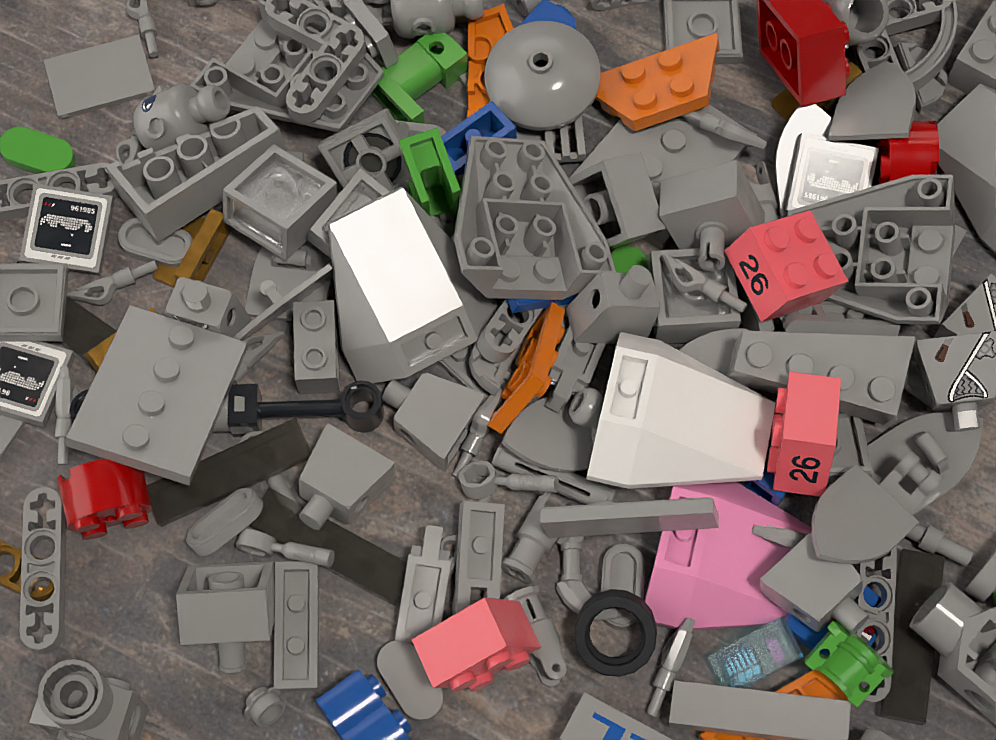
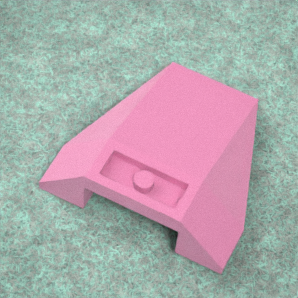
M737 482L672 486L669 500L701 497L713 498L719 513V528L662 531L645 597V603L652 610L656 624L677 630L686 618H692L695 621L692 630L780 625L788 612L761 593L760 578L791 551L792 548L764 540L763 537L753 534L752 528L754 525H770L809 534L812 531V527Z

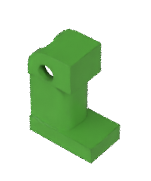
M446 33L426 34L398 55L399 60L396 64L389 68L381 67L385 76L378 83L377 88L372 91V96L385 109L388 108L395 120L425 124L424 110L415 100L439 82L446 89L457 82L459 76L468 71L467 52ZM435 45H439V46H441V47H443V48H431V47H433V46H435Z
M438 127L400 139L399 147L412 180L408 182L410 196L430 217L450 211L453 218L457 217L461 189Z

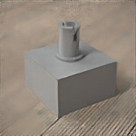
M641 151L603 160L568 178L607 239L610 251L666 229L659 217L661 181L657 180L651 183Z
M737 160L661 180L659 217L679 249L700 248L698 263L706 271H715V258H717V269H722L725 266V247L730 246L748 228L765 223V211Z
M274 561L188 566L176 593L180 645L218 643L219 670L224 673H236L247 668V661L245 659L244 642L270 640L275 621Z

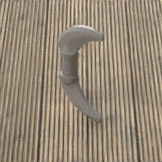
M597 501V502H593V503H590V504H587V505H591V504H607V503H615V502H613V501ZM585 536L558 537L556 543L561 545V552H563V575H561V582L557 583L556 589L563 602L571 610L579 614L583 604L593 597L583 583V575L580 574V552L582 551V542ZM612 608L603 610L594 620L616 619L619 617V612Z

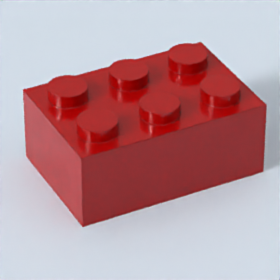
M757 0L759 52L798 103L803 107L846 95V79L850 77V67L845 57V45L849 44V31L846 23L840 21L832 12L830 5L824 3L823 0Z

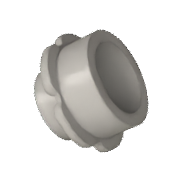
M260 687L254 690L245 702L247 706L244 711L245 718L247 720L251 719L260 728L274 723L280 718L286 708L285 702L279 696L281 691L274 687L269 689Z

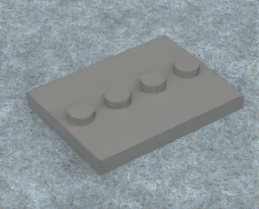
M710 104L707 107L696 110V112L701 114L709 112L744 128ZM678 116L638 131L632 130L623 124L620 119L571 176L603 160L641 151L652 183L657 180L661 181L738 160L749 146L701 129L700 123L683 116ZM666 228L644 239L658 249L663 250L672 237Z
M129 305L66 436V446L190 486L246 354L247 342Z

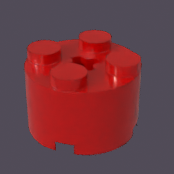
M912 121L909 138L879 139V143H877V148H879L877 166H880L878 185L910 175H936L937 163H939L938 126L935 124L936 121Z
M103 458L69 469L71 477L67 480L62 475L57 477L68 530L81 532L84 540L105 536L108 534L107 528L123 523L125 529L143 526L149 522L147 514L153 508L144 471Z

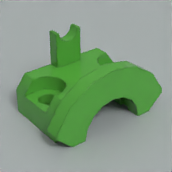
M832 621L827 627L830 631L804 658V663L813 671L818 670L829 677L844 692L847 699L858 707L882 682L884 677L889 678L894 672L886 661L855 633L850 635L838 622ZM828 649L829 653L823 655L820 653V650ZM861 682H867L869 684L865 688L859 686Z

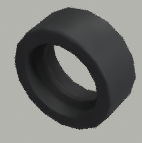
M610 589L596 593L583 604L576 618L574 642L579 656L589 668L602 675L621 677L635 673L648 663L656 646L657 625L652 610L642 598L626 590ZM621 608L632 613L639 621L641 640L636 649L630 654L622 657H609L599 652L593 645L590 637V626L594 618L603 610Z

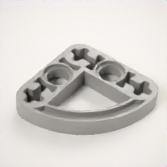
M886 0L889 11L894 7H904L909 11V14L904 18H894L889 14L883 33L875 41L864 45L851 46L862 74L884 61H888L901 69L889 35L941 21L938 38L931 50L920 62L905 71L911 79L915 91L925 86L940 72L952 52L956 39L958 20L956 0H936L938 3H942L937 6L933 1L929 2V0ZM916 3H918V9H921L920 12L916 11ZM875 46L883 49L885 53L879 58L872 59L865 56L863 52L867 48Z

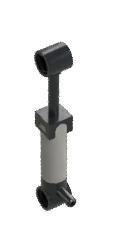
M357 381L345 388L342 392L341 400L262 402L263 398L258 384L232 385L212 432H231L233 437H243L248 432L262 431V418L342 416V420H345L350 429L359 433H368L377 429L383 422L384 408L381 392L376 385L368 381ZM89 390L82 391L72 400L70 415L73 421ZM365 401L373 404L372 408L364 413H358L353 410V407L359 402Z

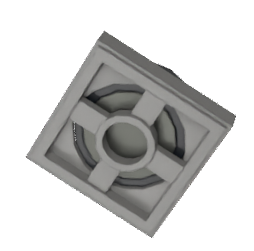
M388 108L320 141L318 145L319 150L343 188L360 168L390 192L399 187L407 189L408 182L412 181L399 147V140L407 137L409 126L406 122L402 121L396 123Z

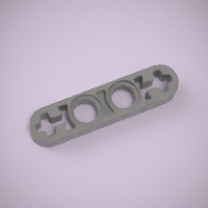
M95 163L0 180V222L28 217L30 203L20 204L16 201V198L22 190L33 189L34 183L57 187L63 182H72L76 185L75 190L85 191L81 180H86L88 192L110 195L115 199L118 198L119 195L105 167L109 163ZM103 177L109 178L106 188H100L99 186ZM4 194L7 195L8 201L10 203L9 206H6L4 204V202L6 201L5 197L3 196Z
M47 487L37 488L30 492L25 498L23 505L19 628L20 638L24 645L34 653L43 655L56 650L62 642L64 635L66 518L61 497L55 490ZM48 499L52 506L55 507L54 509L47 510L46 523L50 528H55V530L43 528L42 516L35 510L43 506V500ZM42 539L53 540L55 550L50 557L43 560L33 557V547L38 541ZM42 580L53 582L54 592L49 599L42 602L33 600L31 592L36 583ZM32 610L44 612V624L49 630H52L51 634L44 635L42 643H39L34 636H31L32 632L39 631L40 617L36 613H31Z
M896 546L876 560L852 564L863 580L862 592L853 601L869 615L868 620L855 634L861 637L863 630L868 626L876 629L879 634V644L874 650L886 661L891 669L897 568ZM865 571H881L882 574L881 576H865ZM869 583L876 584L881 591V601L876 607L869 606L864 600V588ZM891 676L889 678L884 677L882 682L863 702H878L884 699L890 691Z

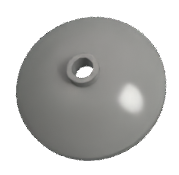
M534 21L510 30L498 40L487 58L484 78L490 101H493L513 124L531 130H552L572 123L589 109L599 90L601 71L595 49L579 31L559 22ZM538 60H545L548 62L547 65L544 67H537L536 65H534L535 62Z

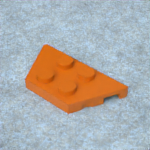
M717 33L602 72L599 90L595 99L601 103V107L611 116L619 117L623 124L634 131L709 106L711 97L710 84L714 81L716 71L715 58L716 53L720 49Z

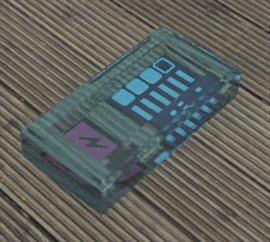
M778 618L707 656L721 686L744 689L804 658L785 618Z

